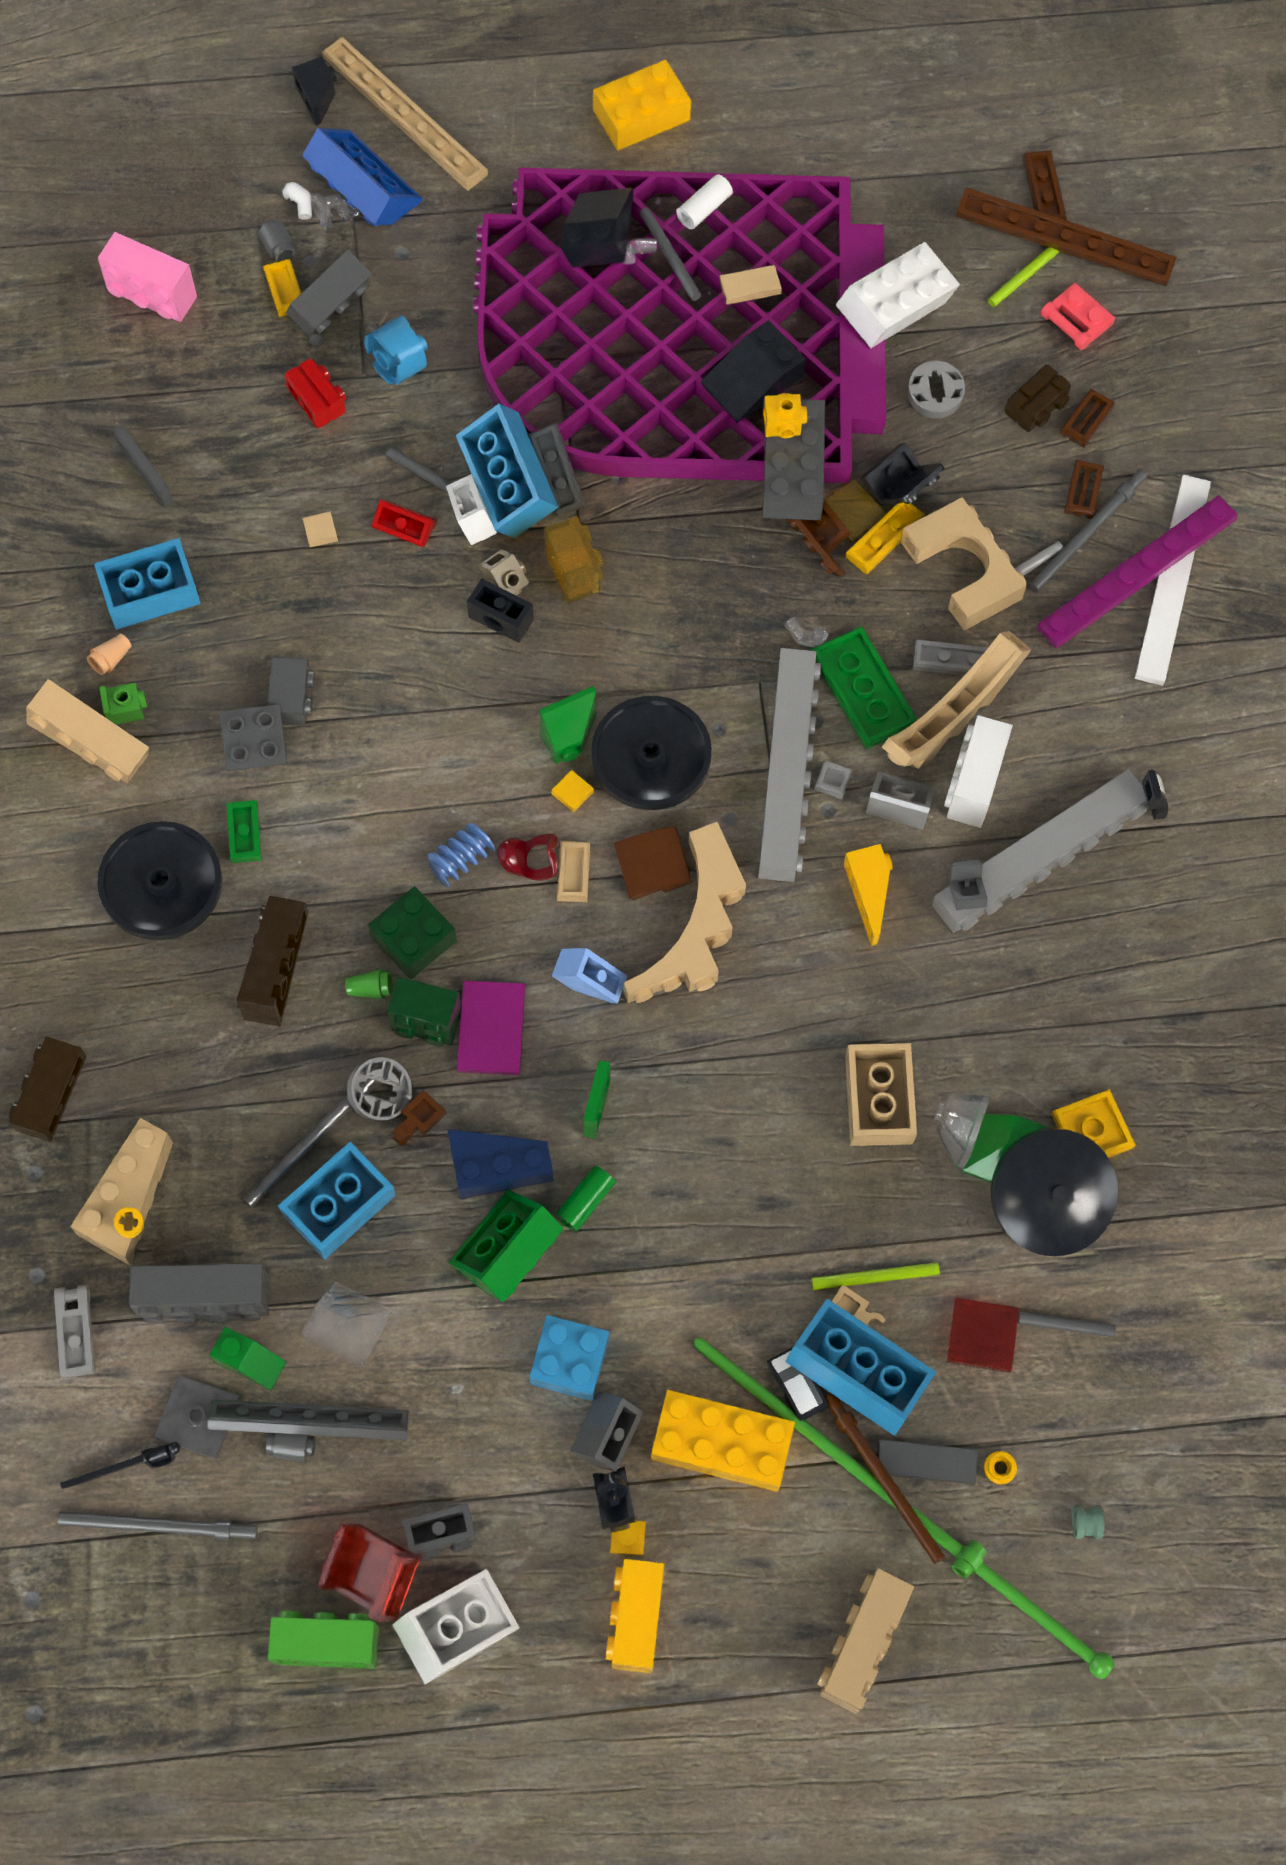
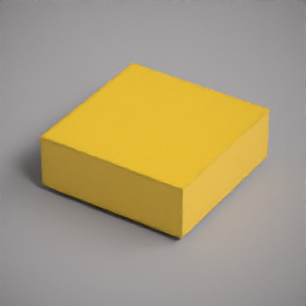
M571 770L551 790V793L574 813L594 793V788Z

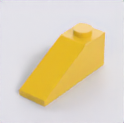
M881 844L848 852L843 863L871 946L877 945L879 940L890 870L893 869L890 855L883 852Z

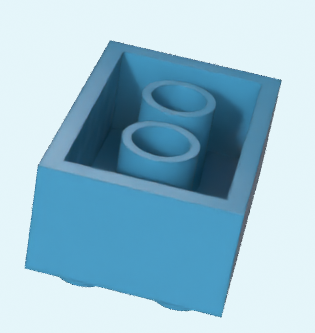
M179 538L94 563L116 630L201 604Z
M350 1141L279 1204L278 1207L285 1219L325 1260L390 1202L396 1194L393 1185Z

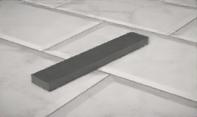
M213 1399L211 1400L208 1429L407 1440L409 1411Z

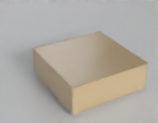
M331 512L302 518L310 548L338 541Z

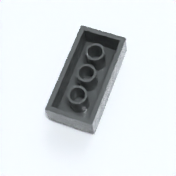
M801 399V406L807 407V424H802L801 435L791 438L764 436L762 518L821 520L824 492L825 400Z
M263 1264L130 1267L129 1306L139 1319H143L144 1323L150 1324L162 1323L163 1318H176V1322L180 1323L195 1322L196 1318L208 1317V1320L211 1322L228 1321V1317L240 1316L243 1321H258L261 1319V1316H269L270 1277Z

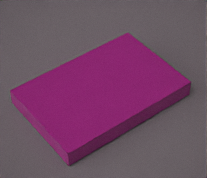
M463 981L457 1072L520 1075L525 1001L524 983Z

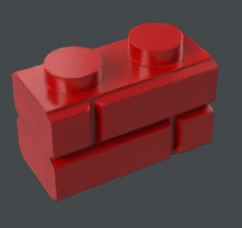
M310 358L301 363L299 367H294L285 373L286 388L316 428L325 426L331 420H335L346 412L344 405L346 396L339 385L333 386L329 381L331 377L324 365L318 366Z

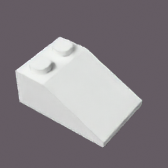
M487 1569L411 1610L392 1624L425 1685L519 1629L516 1620Z

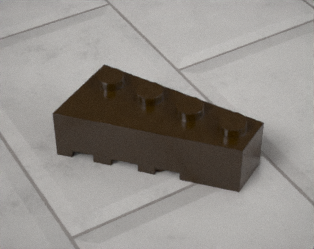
M269 896L267 904L262 905L259 916V923L261 924L258 933L253 938L252 952L236 1000L237 1008L240 1009L244 1020L281 1027L309 913L306 902Z

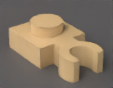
M842 1285L832 1300L833 1303L866 1325L871 1321H876L878 1324L883 1325L886 1321L879 1313H868L865 1311L870 1302Z

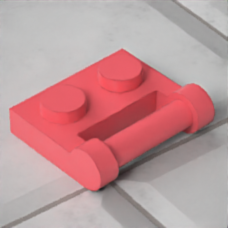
M1076 283L1071 285L1055 300L1048 302L1040 312L1044 319H1050L1075 341L1074 345L1080 350L1086 348L1112 326L1115 321V317ZM1058 311H1062L1068 318H1070V319H1071L1076 325H1078L1084 332L1082 333L1078 328H1076L1070 321H1068V320H1067L1062 314H1060Z

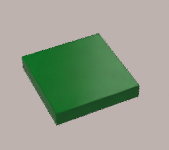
M598 1061L583 1119L584 1137L594 1139L598 1133L610 1086V1062Z

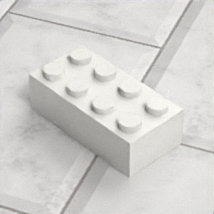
M924 242L850 285L836 306L868 346L873 348L884 339L886 340L944 305L960 284L927 243Z

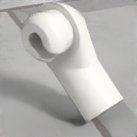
M295 182L286 184L282 192L283 197L286 200L290 198V201L297 203L298 218L303 220L310 219L312 217L309 191Z

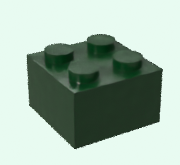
M415 886L368 924L371 938L410 980L457 942L455 928Z
M398 977L387 1011L392 1031L406 1039H413V1036L423 1038L425 1042L433 1046L442 1047L443 1044L452 1046L461 1016L459 992Z

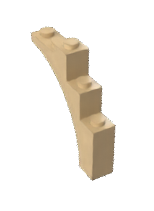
M1010 631L1000 633L973 667L935 706L911 726L887 739L882 748L888 752V758L899 766H910L918 769L928 766L947 740L959 735L978 709L989 705L1032 649Z
M718 822L689 832L688 844L696 865L698 883L697 900L691 919L680 939L660 961L644 973L623 983V993L627 1003L633 1001L637 1003L644 1002L650 999L653 993L663 989L665 992L677 989L682 985L681 982L684 981L689 992L696 989L698 991H705L713 987L715 982L718 981L719 970L708 947L717 948L729 941L732 936L733 927L722 904L732 905L742 899V896H745L746 883Z

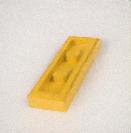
M898 503L846 552L845 557L867 575L901 542L903 529L924 518L925 514L912 503L907 505L905 503Z

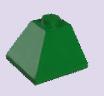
M594 686L539 710L540 735L555 764L562 761L570 762L583 752L596 717V690Z
M982 1114L963 1173L991 1182L995 1167L1008 1147L1022 1136L1036 1130L1045 1129L1047 1126L1014 1115Z

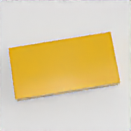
M290 259L263 266L279 317L287 315L286 311L290 304L302 294Z

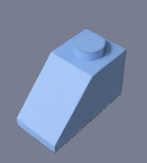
M587 948L561 949L552 974L553 978L574 991L613 1004H618L623 990V983L627 979L626 974Z

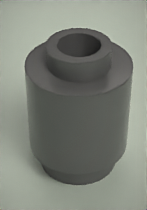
M279 220L264 222L258 232V237L269 256L276 262L292 259L296 252L294 249L295 243L284 224Z
M268 1433L266 1455H273L274 1459L306 1462L308 1456L314 1455L316 1437L301 1434Z

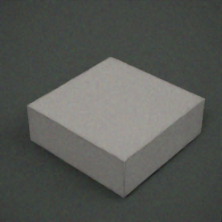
M825 760L814 790L843 799L853 770Z

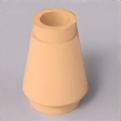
M119 634L91 649L90 655L87 656V661L98 674L110 673L132 645L126 636Z

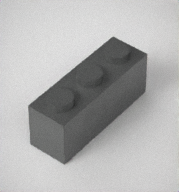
M347 250L290 304L286 314L309 337L316 331L321 334L332 323L329 319L335 313L340 316L351 305L348 300L354 294L359 298L369 288L370 285L367 281L372 273Z

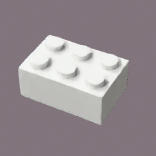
M979 715L975 725L968 724L944 803L945 807H949L948 819L979 828L982 827L1013 725Z

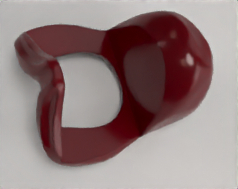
M543 834L528 841H522L518 838L506 839L498 847V861L507 872L535 881L550 879L558 871L557 856L554 852V848H556L558 843L557 836L555 834ZM547 845V854L551 865L541 869H530L527 865L529 851L535 846Z

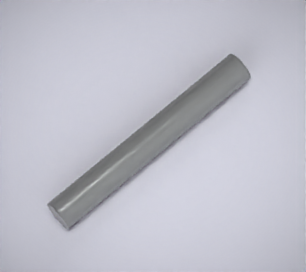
M1057 541L1014 569L1020 571L1024 576L1058 555L1063 550V546Z

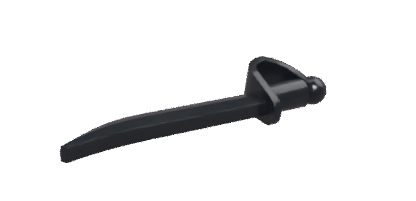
M171 1442L156 1448L145 1449L141 1451L140 1456L60 1483L61 1489L89 1482L143 1462L150 1468L166 1466L180 1452V1445L177 1442Z

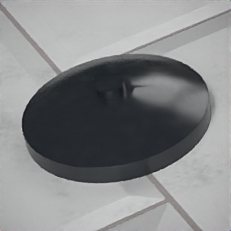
M641 696L620 703L603 717L595 730L592 740V765L599 783L614 799L636 809L661 810L684 802L695 794L704 783L711 764V740L703 721L689 707L667 697Z
M160 821L142 824L121 835L109 847L101 861L97 884L101 902L107 914L117 926L139 938L167 940L193 931L210 916L219 901L223 877L216 852L207 839L188 826L175 822Z
M1063 1128L1036 1130L1016 1140L999 1159L991 1181L992 1209L1002 1230L1021 1247L1045 1256L1073 1254L1094 1243L1110 1224L1118 1199L1116 1174L1106 1153L1088 1137Z

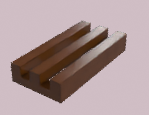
M1091 388L1064 424L1060 434L1064 437L1066 434L1069 435V440L1073 442L1079 441V445L1084 448L1114 408L1115 402ZM1093 398L1097 401L1076 430L1071 428ZM1101 405H1106L1085 435L1081 434Z
M1076 459L1064 510L1065 514L1074 512L1076 513L1075 516L1081 517L1083 514L1087 515V519L1093 518L1104 465ZM1080 468H1084L1085 472L1078 505L1073 504L1079 471ZM1093 470L1096 471L1088 508L1084 507L1090 473Z

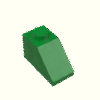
M226 1326L209 1354L214 1363L269 1391H272L287 1363L254 1340Z

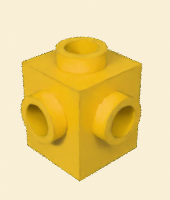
M781 393L765 396L763 408L765 437L780 436L782 438H791L801 435L802 424H807V407L801 406L800 394Z

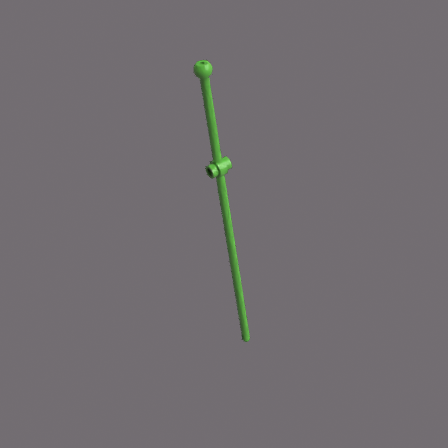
M701 1337L694 1340L693 1346L697 1351L782 1419L794 1421V1428L897 1510L876 1477L806 1420L800 1421L791 1408ZM911 1505L932 1538L954 1556L955 1562L951 1568L957 1575L968 1579L971 1573H976L1089 1664V1671L1094 1677L1105 1679L1115 1666L1113 1658L1105 1652L1096 1653L987 1566L983 1561L987 1551L981 1544L970 1540L967 1546H962Z

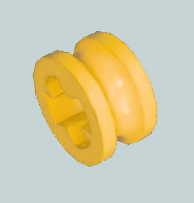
M124 1207L115 1214L114 1227L120 1236L134 1238L142 1232L144 1220L136 1208ZM131 1214L134 1221L138 1222L136 1228L132 1226L133 1230L125 1231V1227L123 1224H120V1220L122 1218L126 1220L125 1215Z

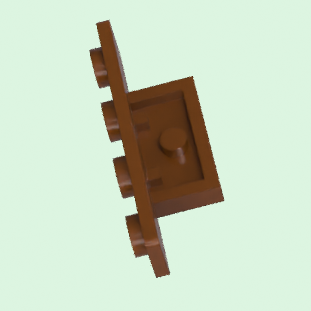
M824 498L821 520L786 519L795 531L800 529L806 536L803 539L806 546L813 553L818 551L822 556L819 562L829 574L834 572L841 577L846 574L830 552L845 540L851 532Z

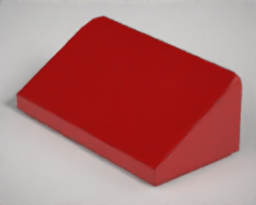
M380 499L371 527L425 547L437 523V519L389 500Z

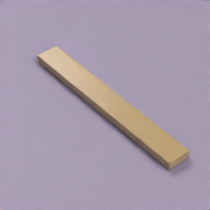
M343 37L322 51L324 60L467 191L488 176V169Z

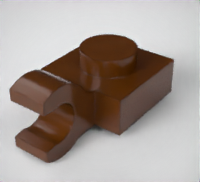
M423 1090L401 1111V1115L406 1120L392 1132L394 1136L392 1138L402 1147L409 1141L416 1130L424 1136L446 1115V1110Z

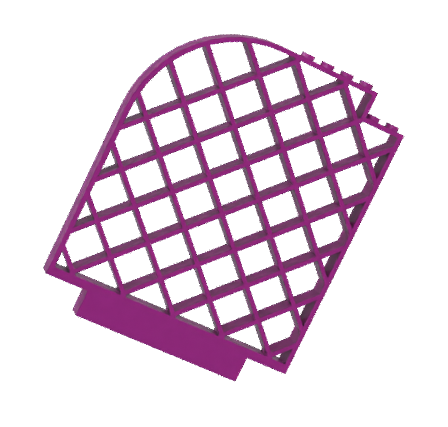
M519 168L518 179H513V196H517V202H512V214L483 213V225H477V242H482L481 249L476 248V266L481 267L480 272H475V290H479V296H474L473 311L474 314H478V351L482 377L494 406L500 403L519 412L529 436L530 433L538 431V429L522 417L556 391L576 410L575 413L558 426L564 443L588 423L593 425L611 442L598 454L565 445L572 467L584 472L616 477L763 481L764 461L761 460L764 459L765 435L746 418L736 423L704 389L701 381L747 334L769 320L805 358L804 372L823 388L810 400H825L826 406L833 399H838V438L825 428L824 483H850L852 472V433L883 434L886 422L885 339L873 348H870L838 307L836 316L814 296L832 280L837 279L838 302L850 285L884 266V225L851 224L850 177ZM719 174L730 183L733 190L732 196H741L753 208L734 224L715 209L703 222L719 236L701 251L697 252L677 234L685 226L680 222L676 213L665 222L653 213L680 260L684 263L683 265L691 278L699 276L718 294L696 312L676 293L683 285L675 272L662 281L642 263L660 247L642 219L640 212L644 208H648L644 203L657 193L673 194L684 204L711 178ZM632 188L634 193L631 216L650 234L630 250L627 249L625 262L611 264L594 279L580 267L572 268L562 249L558 248L540 231L561 213L568 217L579 193ZM525 190H537L548 201L525 218ZM792 197L809 198L821 211L801 226L781 206ZM765 219L787 237L768 254L746 236ZM833 221H837V256L815 238L818 233ZM490 235H504L489 247ZM527 241L546 260L523 277L504 259ZM732 247L753 265L749 270L775 265L782 288L781 291L787 298L767 314L752 300L726 305L720 285V275L723 274L711 263ZM799 249L822 268L803 285L780 266ZM488 269H491L511 288L486 306ZM560 271L580 290L557 308L537 289ZM629 273L649 293L627 310L607 290ZM525 300L544 319L520 337L501 318ZM594 302L614 321L590 339L571 319ZM661 304L683 322L681 326L662 341L640 322ZM730 306L753 325L732 343L710 324ZM799 308L822 327L803 345L779 325ZM485 329H489L508 347L489 364L484 348ZM556 331H559L578 350L557 368H554L534 349ZM625 333H628L648 353L625 371L605 350ZM695 335L701 338L718 354L697 372L692 370L674 353ZM834 338H838V377L814 357L817 352ZM520 360H523L542 380L510 405L495 381ZM592 362L612 382L592 399L588 400L568 380ZM659 364H662L683 383L661 402L638 383ZM624 393L647 412L646 415L625 432L619 429L602 413L603 410ZM694 395L718 415L696 434L672 414ZM659 424L682 445L667 458H651L636 444ZM729 426L753 447L739 460H722L707 446Z

